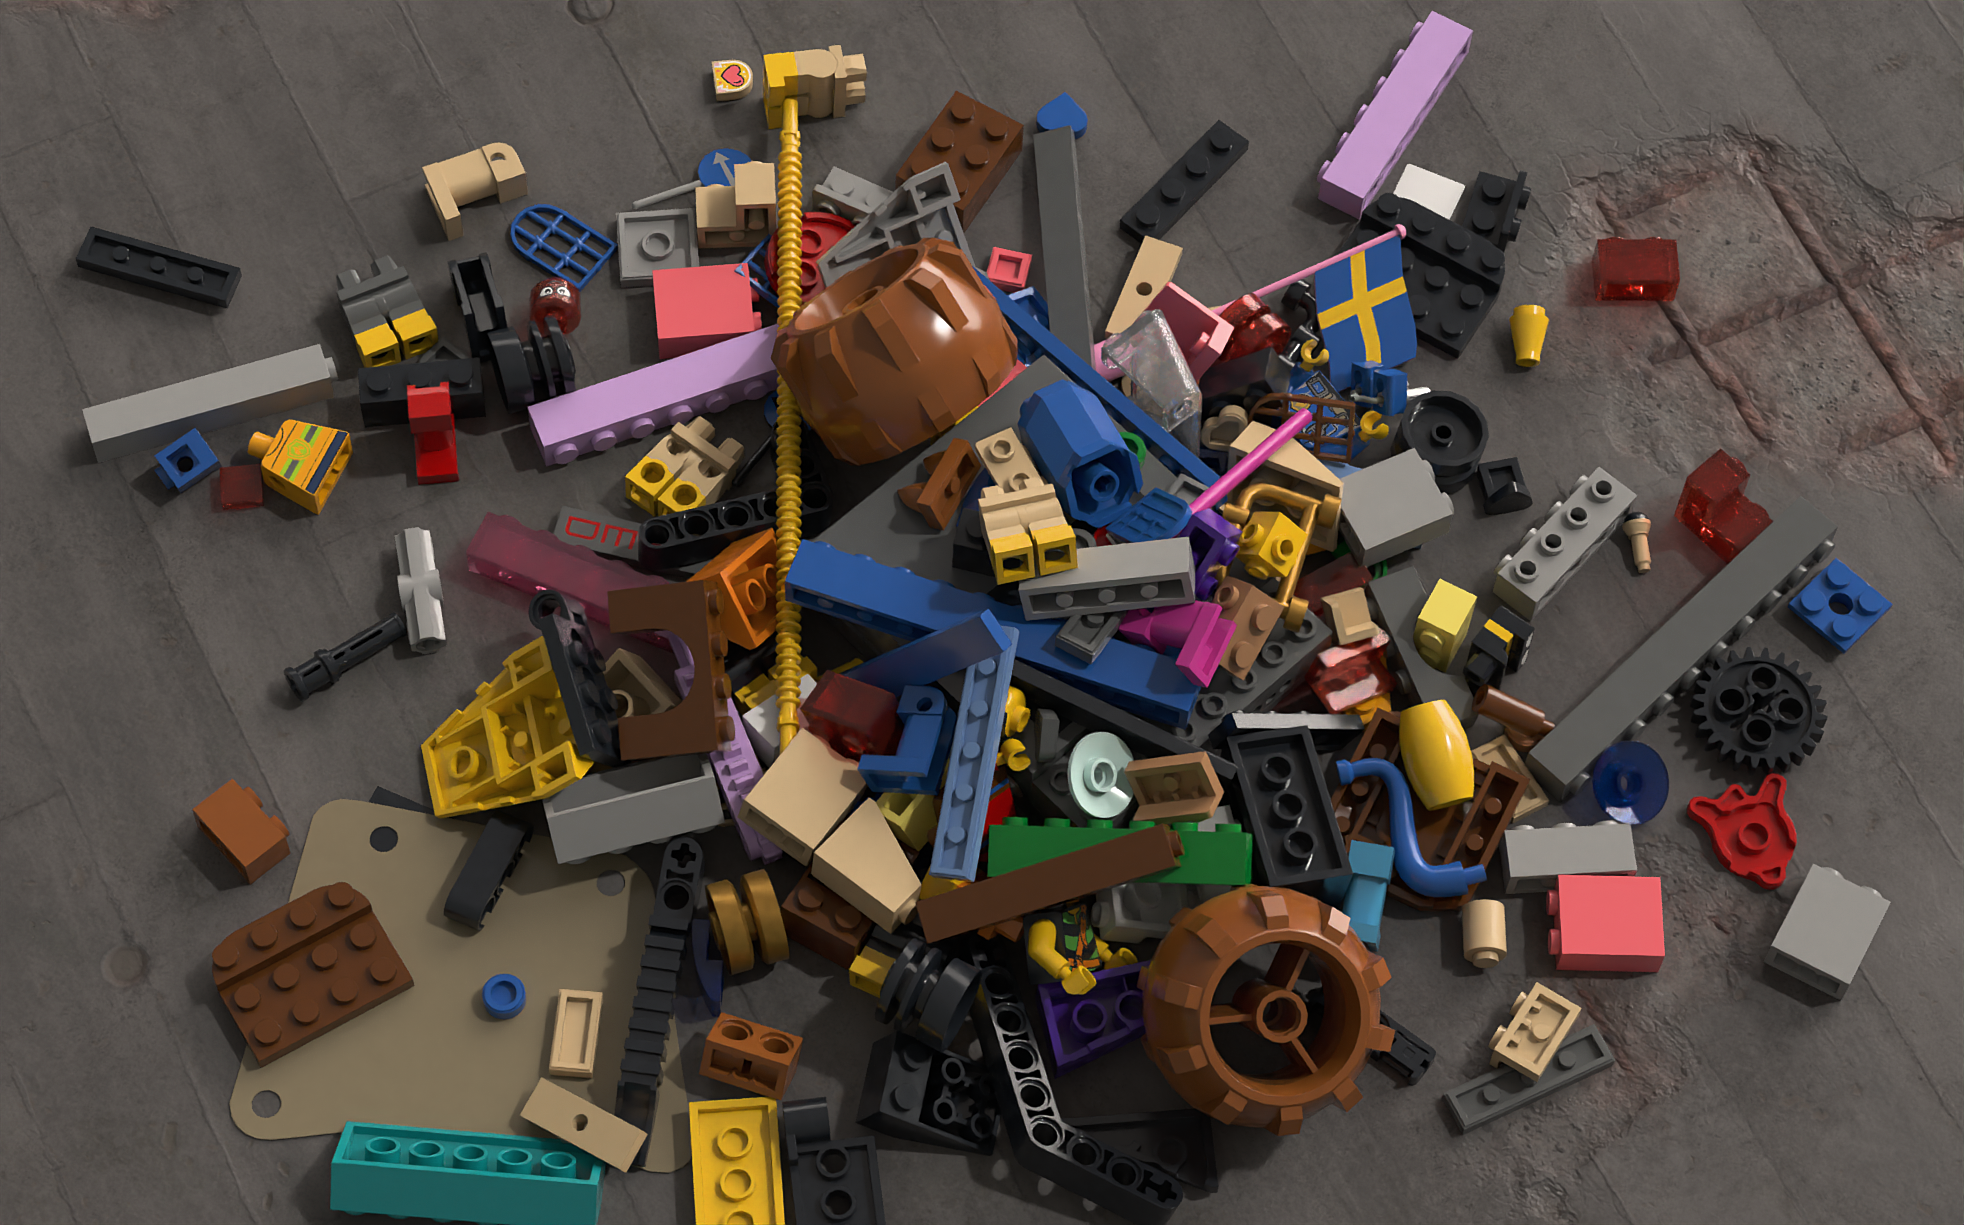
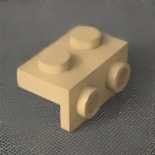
M1011 427L976 442L975 450L995 485L1002 488L1004 494L1019 491V484L1024 479L1039 477L1044 485L1048 484L1043 476H1039L1029 451L1020 443Z

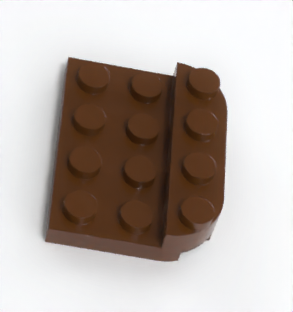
M338 882L314 889L227 936L221 944L215 947L212 953V973L220 998L260 1068L415 986L412 976L375 916L371 903L362 893L353 889L346 882Z

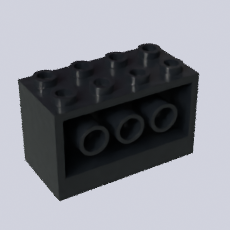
M1308 725L1226 737L1220 757L1235 764L1238 768L1217 807L1230 805L1232 817L1239 820L1242 833L1253 834L1251 866L1253 881L1251 884L1292 889L1314 897L1338 910L1353 872Z

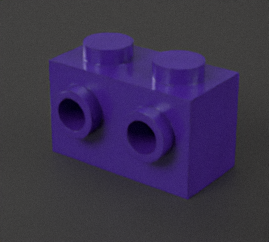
M1210 508L1192 514L1178 537H1189L1195 565V600L1200 601V599L1205 601L1213 593L1218 584V580L1214 577L1222 565L1227 567L1237 555L1240 546L1236 542L1243 533Z

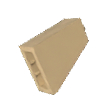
M868 798L814 852L811 874L891 934L901 923L907 925L917 915L918 910L915 902L919 901L921 883L876 802Z

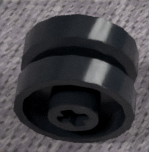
M1435 390L1418 395L1406 406L1390 448L1391 457L1415 448L1420 458L1430 463L1435 475V483L1440 492H1445L1447 495L1463 489L1475 474L1489 438L1488 422L1480 408L1465 396L1451 391Z

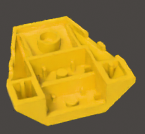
M543 636L512 653L502 663L506 668L490 684L484 681L475 690L478 696L463 711L456 709L421 745L436 817L442 819L548 798L582 779L595 762L581 757Z

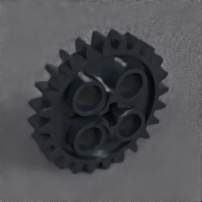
M1751 647L1746 648L1743 658H1740L1734 650L1730 651L1727 662L1717 657L1713 669L1708 667L1704 669L1701 677L1702 680L1697 681L1693 691L1696 695H1693L1690 707L1696 710L1693 711L1690 720L1691 723L1701 724L1696 731V738L1709 737L1704 748L1706 752L1717 748L1720 750L1717 759L1718 763L1723 762L1729 757L1733 759V771H1736L1743 763L1747 765L1750 776H1753L1757 766H1762L1767 776L1772 773L1774 765H1777L1783 773H1787L1790 761L1797 766L1802 765L1805 758L1804 754L1811 756L1817 746L1815 743H1820L1824 734L1821 728H1824L1828 717L1822 714L1827 704L1826 700L1816 699L1822 689L1821 685L1808 686L1812 672H1805L1799 675L1797 673L1800 664L1798 660L1787 666L1784 664L1785 653L1781 652L1775 660L1770 659L1768 648L1763 649L1760 657H1755ZM1753 682H1762L1769 689H1760ZM1781 692L1786 693L1785 695L1780 696L1777 699H1774V697L1780 694ZM1721 703H1730L1737 708V710H1727L1722 706ZM1766 706H1768L1767 711H1766V712L1763 711V709H1764ZM1752 710L1754 713L1751 717H1749V714ZM1780 712L1790 713L1796 720L1785 719L1781 716ZM1739 724H1743L1742 727L1735 731L1730 729L1738 726ZM1748 734H1757L1761 736L1764 741H1754L1748 736Z

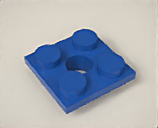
M1835 558L1788 604V608L1845 654L1891 609L1893 604L1848 566ZM1833 602L1842 603L1847 607L1849 613L1844 615L1836 614L1830 609L1829 604Z

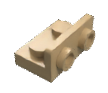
M1536 982L1529 995L1521 992L1509 1013L1514 1016V1019L1508 1028L1500 1025L1491 1039L1488 1048L1494 1051L1490 1065L1498 1068L1501 1062L1538 1082L1580 1015L1582 1008Z

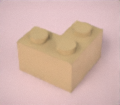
M751 161L745 164H734L735 186L712 184L707 187H695L698 249L756 247L768 234L773 235L777 229L774 163Z

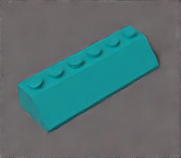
M347 1121L331 1162L330 1210H341L350 1215L365 1213L387 1214L396 1219H404L410 1216L423 1217L443 1223L459 1220L476 1222L479 1225H597L601 1210L606 1162L563 1139Z

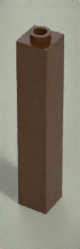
M1162 823L917 901L915 904L927 944H938L1182 867L1179 857L1185 855L1178 831H1170L1169 825Z

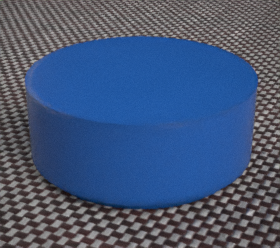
M498 974L491 977L483 987L482 998L484 1007L493 1017L510 1019L517 1016L524 1009L526 1004L525 987L516 976Z

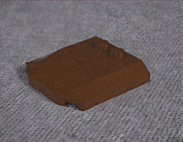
M1377 708L1350 763L1368 758L1384 759L1393 763L1402 772L1410 788L1419 849L1427 864L1439 866L1460 861L1463 869L1483 864L1486 872L1503 837L1504 830L1507 829L1529 785L1530 778L1493 761L1488 765L1473 758V798L1454 806L1429 811L1414 791L1406 773L1399 740L1400 717ZM1374 775L1356 777L1351 784L1341 786L1339 782L1331 798V803L1348 857L1351 840L1391 847L1389 794L1382 778ZM1393 863L1390 885L1387 886L1386 896L1418 911H1462V906L1471 902L1480 882L1467 885L1468 894L1452 897L1425 896L1415 892L1406 885Z

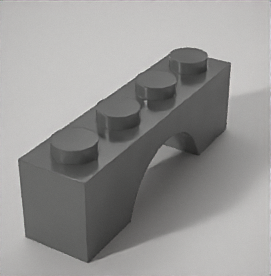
M1414 566L1368 582L1364 593L1371 621L1378 625L1380 633L1377 635L1378 646L1382 655L1385 658H1390L1394 666V681L1400 694L1407 695L1412 707L1427 702L1446 700L1459 719L1463 729L1472 727L1480 714L1472 710L1474 698L1464 676L1448 675L1433 669L1425 663L1416 650L1413 640V628L1428 601V597Z

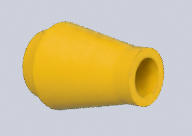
M1517 306L1513 309V315L1509 318L1516 353V364L1523 367H1534L1540 364V354L1549 319L1545 316V309L1540 306Z

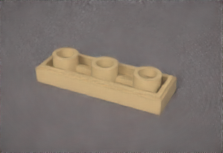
M1145 236L1105 330L1106 339L1116 336L1120 342L1126 340L1129 346L1137 344L1126 333L1165 284L1171 282L1182 256V247Z
M542 1077L520 1114L526 1120L625 1173L648 1135L639 1128Z

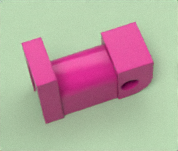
M1195 600V603L1154 607L1152 613L1146 608L1129 610L1118 630L1132 645H1147L1153 648L1156 653L1162 655L1167 646L1181 648L1182 650L1175 665L1193 685L1208 688L1237 624L1231 620L1218 618L1222 611V607L1219 604Z

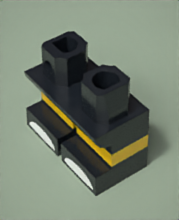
M1502 605L1499 606L1471 641L1463 674L1466 676L1465 680L1473 698L1483 684H1488L1500 690L1506 666L1517 673L1527 660L1535 628Z

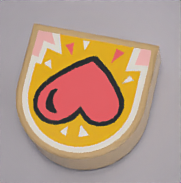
M740 60L712 62L716 101L741 99L750 93L753 87V73L746 63Z

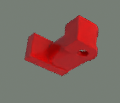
M440 382L438 387L416 388V385H407L408 414L411 434L414 433L418 485L459 481L454 413L451 414L449 382Z

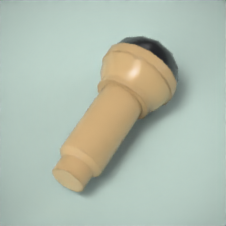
M1632 512L1624 518L1622 528L1628 539L1631 540L1634 562L1638 572L1646 573L1650 571L1651 563L1647 541L1651 521L1644 513Z

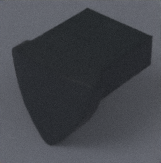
M1517 457L1478 464L1476 473L1485 499L1483 507L1487 515L1512 513L1532 506L1533 501L1526 487Z

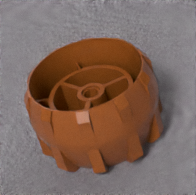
M930 237L923 238L917 244L899 245L884 252L881 256L874 258L853 271L847 272L812 300L805 302L793 313V319L789 325L778 331L771 360L796 398L804 420L822 439L834 458L849 465L860 466L888 459L927 440L954 424L992 395L1009 376L1013 367L1016 366L1018 340L1004 319L996 298L982 283L963 250L958 249L952 241Z
M1254 884L1231 886L1229 892L1215 896L1194 909L1183 907L1169 920L1171 928L1157 946L1149 966H1141L1137 988L1143 990L1142 1016L1146 1032L1142 1036L1141 1042L1148 1059L1156 1063L1170 1086L1192 1107L1207 1116L1220 1120L1227 1125L1265 1128L1277 1136L1300 1134L1302 1121L1328 1106L1334 1105L1348 1112L1363 1096L1354 1082L1364 1070L1373 1049L1391 1051L1395 1030L1380 1024L1381 996L1379 988L1392 977L1384 957L1369 952L1354 929L1349 925L1350 917L1334 907L1292 889L1257 886ZM1280 944L1264 979H1252L1244 982L1237 988L1232 1003L1211 1005L1220 979L1240 956L1262 945ZM1308 957L1317 970L1323 986L1324 1014L1317 1036L1310 1047L1305 1050L1297 1037L1303 1032L1307 1024L1308 1013L1302 999L1291 991ZM1270 1002V1010L1268 1014H1266L1263 1017V1011L1266 1005ZM1238 1022L1241 1026L1272 1042H1277L1291 1064L1280 1070L1265 1074L1236 1072L1224 1062L1216 1050L1211 1038L1209 1025Z

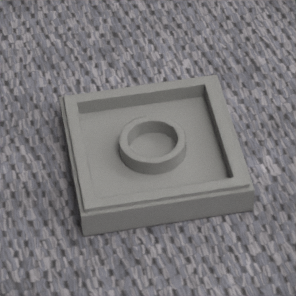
M695 208L616 213L621 288L653 286L652 270L699 267Z

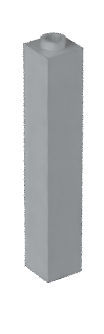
M317 344L82 409L97 461L100 463L175 442L194 428L201 435L334 398L331 382L337 381L338 376L332 357L324 359L321 346Z

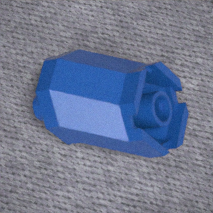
M1062 379L1035 391L1032 397L1023 401L1020 407L1021 417L1017 423L1022 444L1029 451L1030 456L1047 483L1053 484L1056 498H1058L1061 507L1067 514L1100 528L1115 521L1132 507L1129 500L1133 492L1139 494L1144 484L1138 457L1128 449L1097 396L1073 382Z

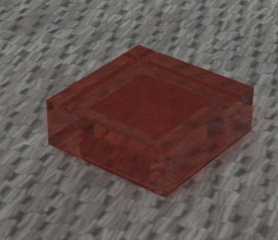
M261 464L219 468L223 510L264 506Z

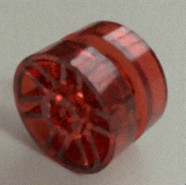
M1255 293L1246 294L1230 304L1219 315L1220 318L1232 325L1234 329L1221 355L1217 359L1227 362L1272 347L1276 354L1279 355L1287 345L1292 329L1276 313H1271L1270 307Z

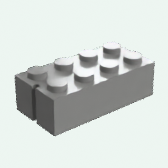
M707 754L642 760L586 774L582 779L563 790L542 799L558 864L565 862L568 864H580L589 860L593 855L605 852L611 854L624 853L634 845L646 842L664 843L671 840L674 835L690 831L693 833H704L712 830L718 824L725 823L715 776Z

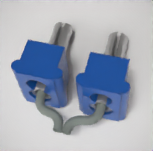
M1372 360L1352 362L1349 400L1362 407L1370 408L1373 406V411L1385 416L1404 413L1407 404L1418 395L1430 392V389L1427 387L1409 389L1407 387L1409 386L1407 373L1397 369L1385 370V365Z

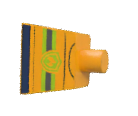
M290 419L284 421L275 438L255 432L248 445V454L262 459L260 467L265 484L317 515L320 514L353 454L348 432Z

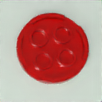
M807 212L800 218L802 222L800 228L802 231L800 238L802 241V246L800 247L802 251L800 257L802 265L799 268L802 270L800 276L802 280L800 286L802 290L800 296L802 304L799 307L826 289L816 261L856 226L850 220L826 212ZM779 227L770 239L764 260L768 281L776 294L779 288L777 284L779 278L777 271L780 268L777 264L779 259L777 254L779 249L777 242L780 239L777 235Z

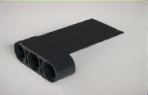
M377 786L369 800V803L435 815L433 809ZM497 810L492 815L449 893L444 907L445 917L478 931L484 928L485 925L481 923L486 913H492L504 891L500 887L506 876L511 878L523 855L519 852L525 841L529 843L531 841L534 831L533 824L500 810ZM388 826L376 828L370 835L371 846L379 852L392 850L398 842L396 831Z

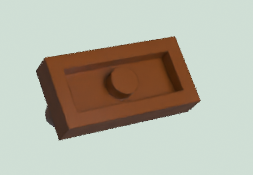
M953 438L947 450L939 451L923 459L924 466L931 475L928 482L914 483L897 490L903 503L912 510L922 513L930 528L944 531L981 467L968 440Z

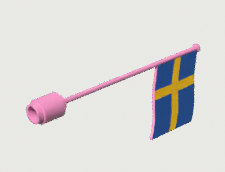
M1397 224L1393 231L1212 310V312L1220 316L1314 274L1316 316L1324 347L1329 352L1330 383L1337 392L1343 391L1351 387L1352 362L1372 360L1385 365V370L1416 357V325L1402 269L1401 240L1406 236V229L1403 225ZM1116 336L1094 345L1096 371L1108 382L1131 373L1130 364L1135 362L1133 354L1144 348L1139 344L1129 346L1126 340L1120 342Z

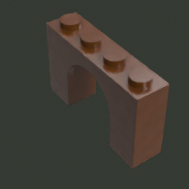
M698 580L607 591L611 633L630 635L670 631L684 641L694 661L693 684L688 695L678 706L663 713L618 718L621 760L641 761L732 751L731 741L735 738V725L733 718L728 715L727 699L731 697L732 687L730 677L725 673L724 656L728 653V641L725 632L721 631L720 614L724 612V597L722 591L718 589L717 582Z

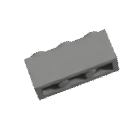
M1610 820L1598 822L1593 826L1577 827L1572 823H1560L1552 828L1534 829V827L1529 825H1520L1510 830H1504L1499 846L1505 894L1553 890L1558 875L1635 877L1637 872L1631 825L1618 824Z

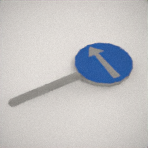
M728 148L714 150L705 155L700 162L698 169L699 180L632 203V208L639 209L695 190V187H707L712 184L735 186L734 164H745L752 160L738 150Z

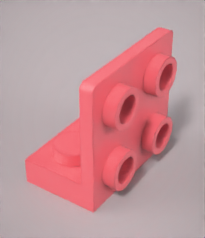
M1167 282L1129 327L1126 335L1162 362L1172 367L1168 376L1173 380L1166 395L1179 403L1221 355L1234 327L1175 284Z

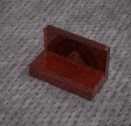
M1382 628L1379 629V635L1339 645L1317 654L1304 678L1330 714L1341 713L1395 689L1397 682L1380 661V658L1391 642Z

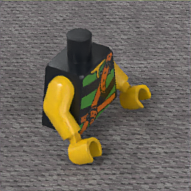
M1084 901L1064 903L1023 916L1030 985L1062 981V986L1067 993L1082 995L1086 994L1096 985V979L1090 971L1102 967L1100 960L1104 962L1105 970L1138 963L1136 956L1127 948H1120L1113 955L1108 950L1110 945L1093 933L1087 906Z

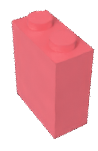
M748 263L652 270L660 359L676 358L762 329L761 312H753L752 302H759V294L750 287ZM740 264H742L743 268L741 271L744 272L745 277L734 272Z
M1558 875L1554 889L1547 890L1546 895L1547 915H1554V929H1549L1548 953L1556 957V970L1659 971L1665 957L1660 877Z

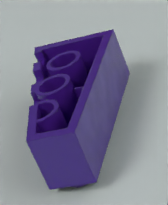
M1151 960L1092 972L1097 983L1086 994L1082 995L1067 993L1062 986V981L1037 985L1035 1000L1054 1079L1142 1037L1146 1033L1142 1016L1143 990L1137 988L1141 966H1149Z

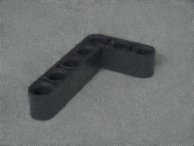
M802 420L801 425H799L802 430L799 436L802 440L799 446L802 450L799 456L802 463L799 467L802 470L801 474H804V476H799L802 481L799 486L802 491L799 497L802 501L799 507L802 512L799 517L802 524L799 529L802 532L801 537L821 533L829 527L832 516L833 492L809 429ZM777 422L774 423L772 428L770 447L771 460L775 470L779 467L776 463L779 457L776 453L779 447L776 442L779 437L776 432L779 427ZM777 489L666 514L644 521L638 531L639 562L646 569L652 571L666 570L715 558L732 542L773 528L776 534V531L779 529L776 525L778 518L770 516H777L776 511L779 508L776 504L779 498L776 494ZM652 543H659L662 545H652Z

